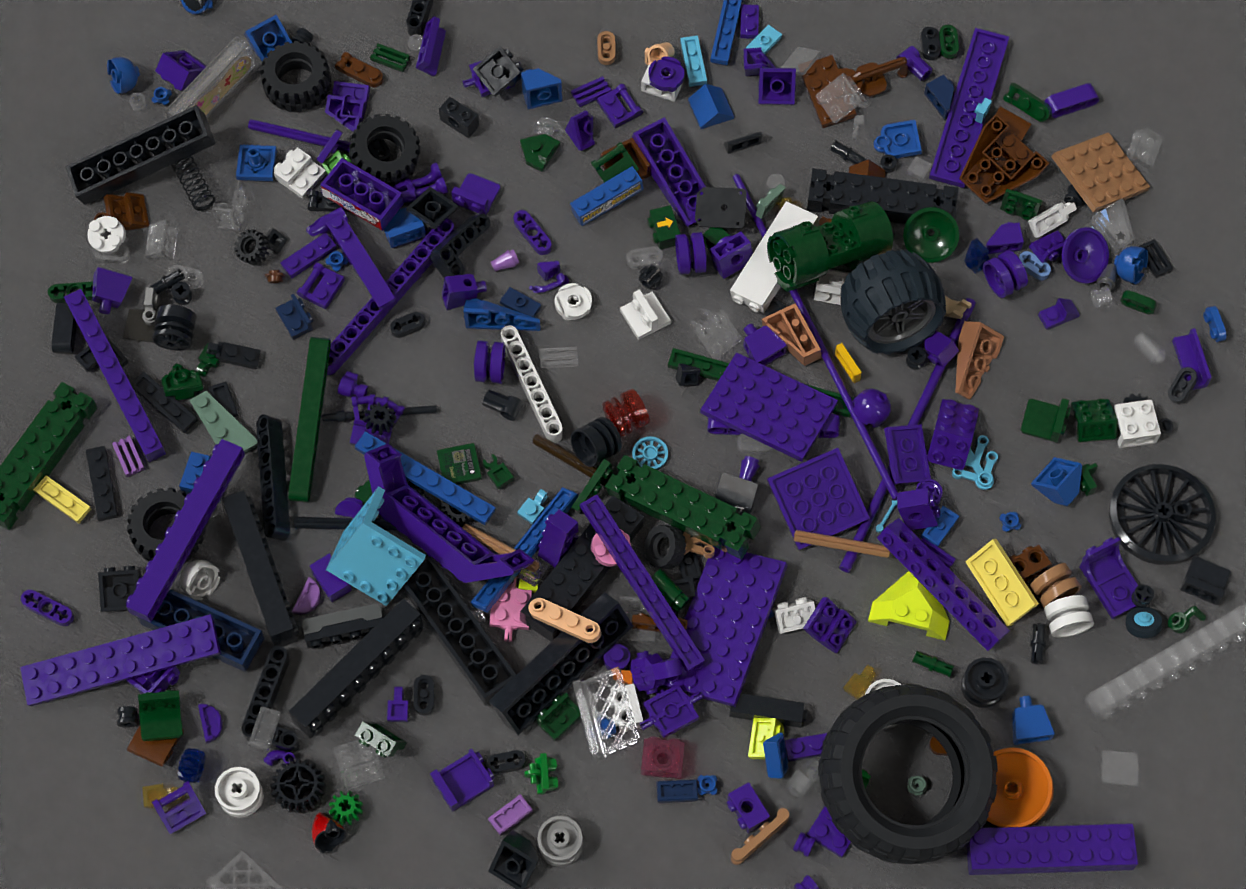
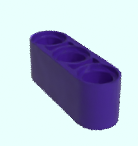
M1087 83L1050 95L1045 99V103L1052 109L1051 116L1057 118L1094 106L1100 99L1093 85Z

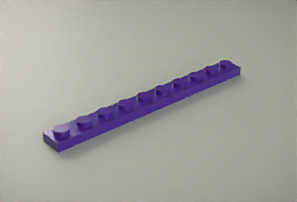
M595 495L581 503L580 508L673 652L679 657V661L686 672L703 663L705 660L599 496Z

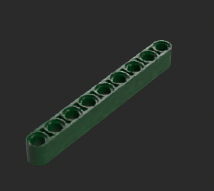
M311 337L309 341L289 485V501L308 503L310 501L331 349L330 338Z

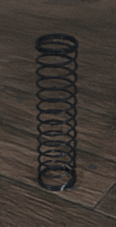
M189 156L184 161L181 160L174 163L176 164L175 167L172 164L171 166L174 168L177 178L180 179L183 189L186 190L185 193L188 195L193 208L197 211L210 208L215 202V197L211 195L212 191L208 190L209 186L205 184L206 180L202 179L203 175L199 173L200 169L196 168L197 164L194 162V158ZM192 158V162L184 164L181 168H176L177 164ZM192 163L195 164L194 168L188 169L183 174L179 173L181 169L189 167ZM198 169V173L192 174L186 179H181L183 175ZM198 174L201 175L200 179L194 180L190 184H185L187 180L195 178ZM201 180L204 181V184L198 185L192 190H187L189 186L197 184ZM204 185L207 186L206 190L200 191L196 195H190L193 191L202 188ZM206 191H209V192H210V194L202 195V194H204ZM209 197L213 198L207 205L195 206L197 202H202Z

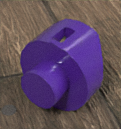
M614 644L604 654V664L609 672L613 673V670H627L630 664V652L625 646Z

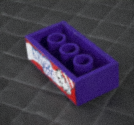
M343 158L339 160L320 184L324 197L382 231L404 204L403 195L400 191Z

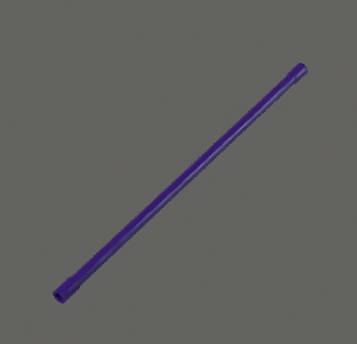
M966 299V301L972 303L970 309L967 308L962 319H957L949 336L955 345L959 339L964 321L968 320L976 305L973 299ZM936 364L908 425L919 424L945 369L940 364ZM889 463L887 471L892 479L891 467ZM883 479L867 509L870 519L861 522L853 540L863 542L888 490ZM847 551L839 569L850 573L858 552Z

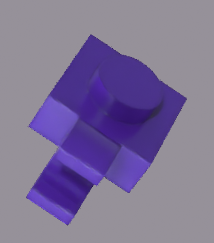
M394 687V700H388V722H408L409 702L403 700V687Z

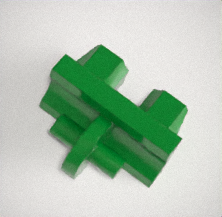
M541 753L540 757L535 758V763L529 764L530 770L524 772V777L530 778L531 784H536L537 794L543 795L546 791L555 790L558 787L557 777H548V771L556 770V759L547 757V753Z

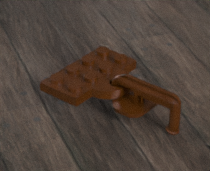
M833 55L799 66V71L822 128L857 117L852 101L857 99L860 94L872 97L883 93L887 88L884 73L899 69L897 71L899 77L905 78L908 75L906 57H900L880 65L870 62L859 66L856 71L849 68L838 69Z

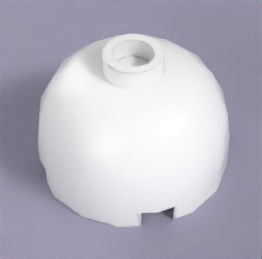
M206 560L190 562L185 566L180 575V584L183 591L194 600H202V597L206 594L208 596L211 595L220 581V576H218L219 569Z

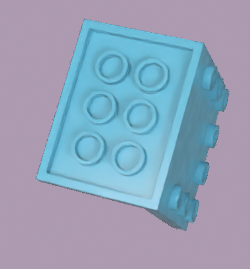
M378 486L343 531L326 570L387 606L421 565L426 555L372 523L379 514L377 509L382 506L385 500L382 498L385 490Z

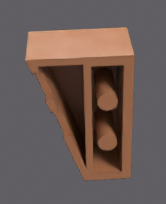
M796 303L762 319V327L768 326L787 345L786 350L801 364L806 366L821 359V349Z

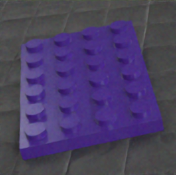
M736 352L700 409V413L803 462L835 409L838 400Z

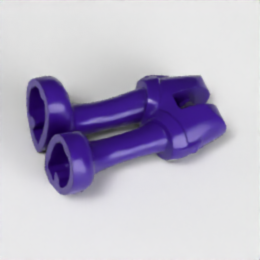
M437 162L431 165V172L428 175L414 180L406 178L393 186V188L402 193L404 203L413 202L429 187H432L440 194L448 193ZM435 183V184L430 185V186H428V187L416 189V188H418V187H421V186H424V185H427V184Z

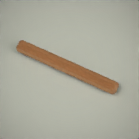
M464 524L462 527L482 545L498 554L516 551V549L469 524ZM535 560L526 569L536 572L540 564Z
M796 530L794 533V541L886 558L890 555V551L884 545Z

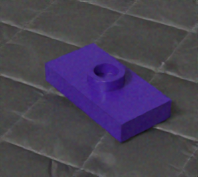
M339 129L335 130L317 157L320 163H324L330 153H335L339 147L336 143L344 132Z

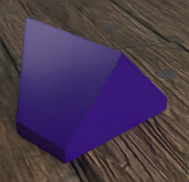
M761 47L744 49L745 76L759 75L760 68H776L762 52Z
M586 110L572 116L565 131L578 150L582 151L595 144L593 140V116Z

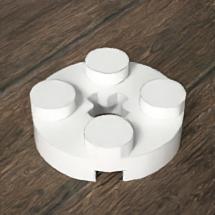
M103 216L90 222L87 236L89 243L95 250L103 254H110L117 251L119 246L124 243L126 231L116 218ZM105 231L111 232V235H108V239L102 236Z
M569 283L558 290L555 296V308L563 319L577 320L583 318L591 311L592 296L586 287L583 288L576 283ZM571 298L578 300L575 305L569 304Z

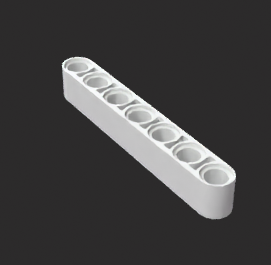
M510 325L505 326L501 330V340L505 342L507 356L545 437L554 443H558L563 437V428L517 329ZM513 336L512 339H507L506 337ZM515 351H520V352H521L520 354H517V355H516V354H513V352H515ZM524 366L528 367L527 370H521L520 368ZM530 382L536 383L534 386L527 385ZM537 398H542V399H543V400L540 401V402L535 401V399H537ZM544 414H550L551 416L548 417V418H545V417H543L542 415H544ZM551 430H558L555 434L550 433Z

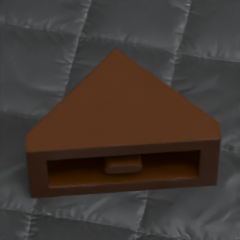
M869 159L849 167L848 173L885 178V170Z

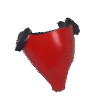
M320 812L313 821L312 840L320 854L330 853L333 851V848L344 841L346 832L341 824Z

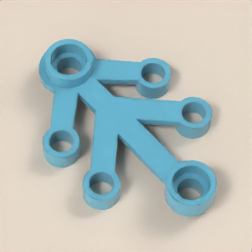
M981 435L978 437L975 454L971 448L968 453L965 466L973 468L975 473L955 468L952 471L953 478H965L974 481L976 486L982 490H988L993 486L994 477L991 471L998 459L997 453L990 451L986 455L987 463L984 471L979 464L984 448L987 447L989 442L987 436ZM979 440H984L986 443L981 444ZM992 455L995 459L991 460L988 456ZM958 470L961 472V474L957 475L955 471ZM981 479H986L987 483H982Z

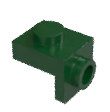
M1096 463L1082 466L1080 490L1084 491L1086 496L1094 494L1097 488L1091 476L1098 468Z

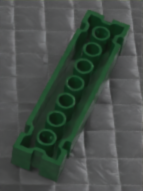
M61 382L53 392L55 399L53 401L48 400L0 465V526L7 530H10L17 521L16 513L18 510L23 512L36 493L33 489L46 475L49 476L82 431L84 428L83 420L85 418L89 420L98 408L93 398L82 392L77 395L75 389L64 382Z
M626 455L623 456L617 466L619 471L617 476L612 474L605 485L609 496L612 497L613 495L622 502L626 498L630 506L673 527H677L679 530L720 550L725 546L729 554L741 560L749 548L748 539L754 540L761 528L758 518L746 512L741 516L737 508L645 464L641 468L637 460Z

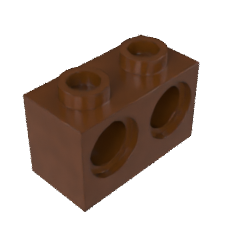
M1040 545L1035 547L1029 546L1022 551V554L1018 556L1014 554L1009 557L1014 566L1022 569L1018 573L1025 583L1050 569L1052 564ZM1030 558H1036L1039 562L1034 563Z

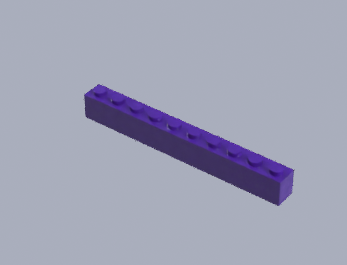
M82 289L64 296L148 462H151L165 455V450Z
M221 439L219 444L214 446L213 455L210 460L205 462L203 472L200 477L196 478L192 492L186 495L184 506L181 510L177 511L172 527L170 526L166 530L165 539L157 546L156 555L153 560L148 562L143 578H139L135 592L128 597L126 608L130 614L151 623L245 457L242 447L224 439Z

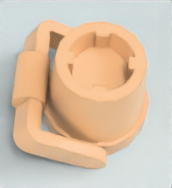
M668 42L654 44L650 48L647 47L645 49V63L651 65L653 61H658L662 57H673L675 53L674 47Z

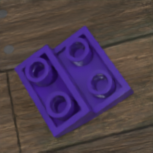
M823 597L803 629L823 646L834 653H838L857 621L846 610L839 609L828 597Z

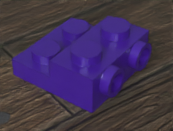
M175 666L125 681L135 687L141 694L164 692L170 684L174 685L177 683L180 671Z

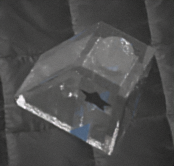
M1122 198L1093 215L1090 226L1103 235L1108 248L1115 256L1119 255L1125 248L1133 245L1135 238L1125 202Z

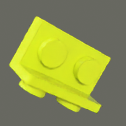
M754 718L748 757L750 759H765L763 742L778 733L784 734L783 724L776 718Z

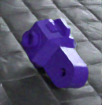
M647 650L637 653L636 659L631 660L630 670L633 682L639 691L644 690L647 694L658 692V687L665 684L666 678L683 673L679 657L662 660L657 653L649 654Z

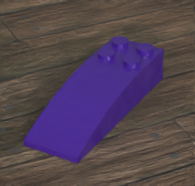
M664 117L634 132L632 138L649 162L650 174L681 220L689 227L696 223L697 193L706 186Z

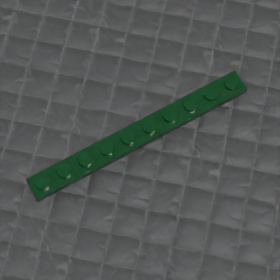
M673 348L668 362V368L677 370L679 363L700 368L699 376L719 381L729 363L676 348ZM807 385L837 399L838 403L832 413L850 418L851 414L841 394Z

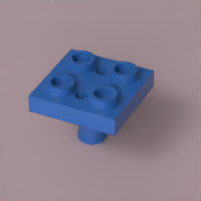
M240 145L236 179L273 181L277 153L276 146Z

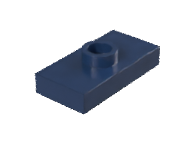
M511 287L508 288L500 300V304L508 309L535 317L541 308L540 303Z
M697 779L656 781L657 803L698 801Z

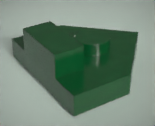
M546 134L520 139L526 164L542 172L560 146V141Z
M177 363L172 367L171 372L161 379L165 396L174 395L176 400L192 398L195 391L203 390V383L199 372L189 371Z

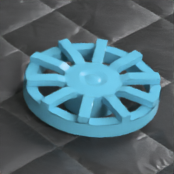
M652 436L644 437L635 443L632 457L635 460L644 458L639 463L641 468L646 461H648L647 466L650 467L653 461L655 466L652 468L658 470L668 459V449L661 439ZM645 441H650V445L646 446ZM653 441L658 442L659 444L655 447L653 446ZM642 444L644 449L642 450L637 447ZM662 446L664 451H658V449ZM636 451L643 453L635 456ZM665 454V457L663 459L658 455ZM656 459L662 462L657 464Z

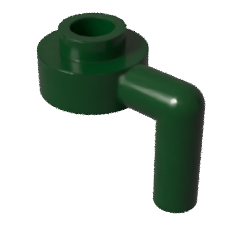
M1192 606L1185 613H1173L1169 617L1168 626L1175 633H1183L1188 629L1190 625L1189 619L1193 615L1200 621H1204L1206 615L1196 606Z

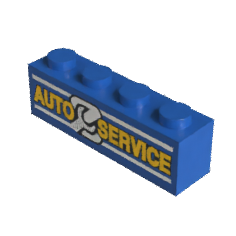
M633 166L571 202L570 206L573 215L580 225L584 226L644 190L642 179Z

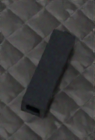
M741 693L736 707H730L729 717L746 720L776 718L785 726L801 728L802 722H806L807 710H804L805 703Z

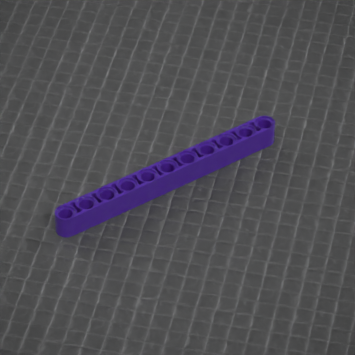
M446 219L439 227L432 229L386 281L396 301L378 311H373L378 306L373 298H371L331 343L329 362H332V364L328 365L327 375H333L339 370L433 263L430 258L431 251L454 231V224L450 219ZM364 321H367V322H368V323L365 324V325H362V324H361V323L364 322ZM351 335H356L354 338H349ZM340 348H343V349H344V350L341 351V352H338V351H337V350L340 349Z

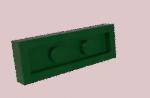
M604 459L572 505V508L579 514L583 512L580 504L597 495L602 488L601 484L604 479L607 480L611 476L613 466Z

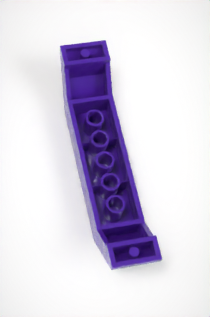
M388 443L365 453L364 458L372 494L378 486L385 490L382 497L385 500L382 506L377 509L379 514L385 521L396 527L400 533L406 535L412 543L422 548L428 556L438 561L443 568L453 573L458 580L468 583L509 576L532 565L535 561L520 548L512 553L494 554L407 484L400 459L402 454Z

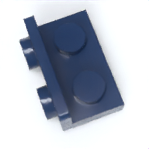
M292 294V300L275 309L292 340L313 330L311 325L313 319L309 312L305 313L303 310L305 306L301 298L297 299L295 294Z

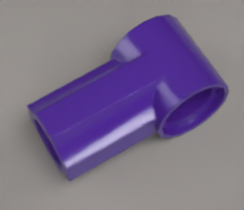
M914 46L908 47L896 57V59L906 57L908 69L920 81H924L932 73V68L920 58V54Z

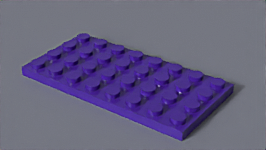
M714 547V556L707 559L695 591V597L692 599L685 620H687L686 632L705 661L686 672L680 662L683 673L666 678L665 684L661 687L670 689L679 684L685 694L693 695L699 691L703 699L736 707L788 565L784 561L746 552L741 560L728 552ZM673 651L670 656V659L677 658Z

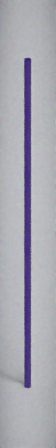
M734 175L733 180L737 188L747 191L740 175ZM747 191L746 206L763 238L767 229L762 219L756 216L757 209ZM797 289L789 291L821 349V356L893 501L897 500L898 491L864 423L855 415L853 411L855 405L854 403L852 404V399Z

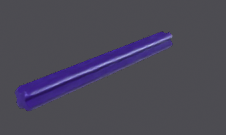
M252 119L248 123V128L321 146H325L330 137ZM338 140L336 144L339 147L337 149L349 152L350 142Z

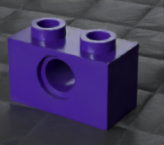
M749 782L728 794L726 804L732 813L735 811L738 816L737 822L742 830L746 829L749 834L761 827L765 822H769L770 815ZM744 805H749L752 808V811L746 813L741 809V807Z

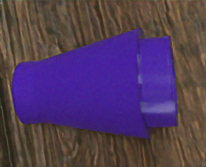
M745 456L744 460L741 461L739 477L751 481L760 467L758 465L760 461L753 457Z

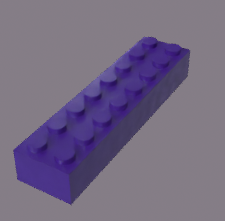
M1133 824L981 828L970 839V842L966 844L969 875L1134 870L1138 865Z

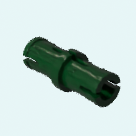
M916 651L912 663L928 668L930 672L935 671L950 677L954 665L938 660L936 656L930 657L919 651Z

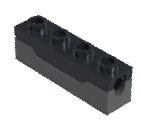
M380 603L302 619L306 645L308 648L318 649L329 643L335 645L342 643L343 640L361 639L362 636H366L383 619Z

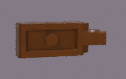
M639 613L632 616L633 629L661 632L649 615ZM678 618L684 629L687 630V620Z

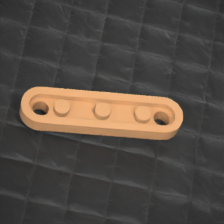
M543 598L533 599L529 604L531 616L543 623L588 643L596 642L601 637L599 625L590 619ZM588 629H593L592 632H587Z

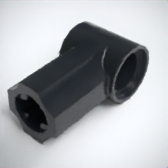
M489 389L484 396L482 405L499 412L510 421H515L523 406V402L517 397H506Z

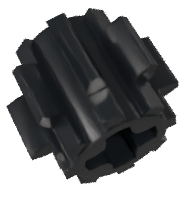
M655 265L645 266L640 271L639 281L647 289L657 288L662 283L660 280L663 274Z

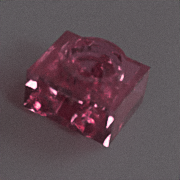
M651 736L649 739L644 738L641 775L681 779L685 742L675 738H671L669 741L661 740V738ZM660 757H664L668 762L660 764L657 760Z

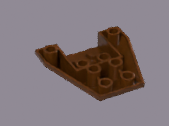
M997 114L983 127L959 178L985 204L1004 195L1006 189L1013 190L1036 178L1050 164L1037 151L1033 153L1008 130L1009 125Z

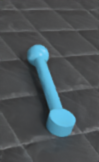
M892 500V505L882 522L876 526V532L881 533L883 531L885 522L894 507L897 506V500Z

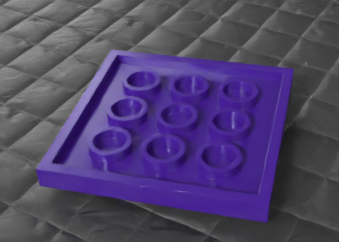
M835 448L767 478L793 540L796 530L832 536L870 519L839 448ZM794 541L798 550L811 545Z

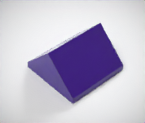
M760 68L758 103L795 104L796 68Z

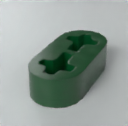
M1130 290L1124 291L1120 299L1124 306L1149 315L1154 313L1157 306L1155 300Z

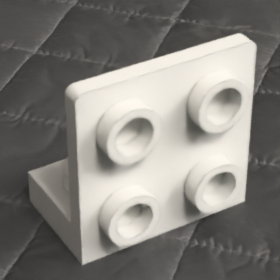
M1152 400L1122 403L1114 406L1121 432L1117 441L1119 448L1157 443L1161 432Z

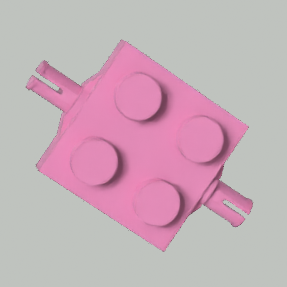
M517 577L490 611L489 627H498L505 630V642L508 640V634V642H512L514 630H529V626L520 621V611L530 600L532 590L516 588Z

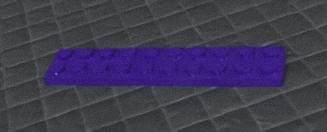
M975 28L929 179L961 188L965 187V184L959 178L985 121L984 119L982 124L975 121L977 114L974 112L978 103L982 104L985 98L991 100L1009 36Z
M210 614L22 666L20 669L27 706H34L219 655L221 652L213 615Z

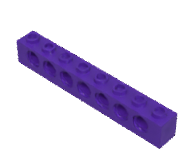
M899 518L886 526L877 539L987 651L997 645L1008 634L1010 630Z

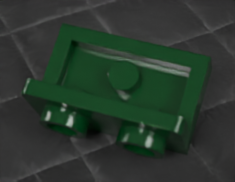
M567 693L556 697L552 703L553 705L548 710L544 709L538 715V726L554 742L584 715V712L569 699Z

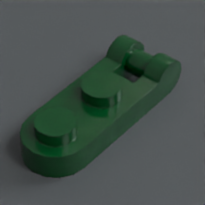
M1016 83L1010 84L1009 92L1005 93L1003 97L1005 102L1014 105L1039 122L1049 119L1052 114V109L1047 103ZM1017 93L1020 97L1016 98L1014 95Z

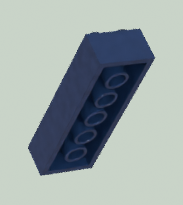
M171 589L168 591L151 623L137 617L141 625L156 630L206 615H213L221 654L212 657L244 672L247 671L265 639L261 630Z

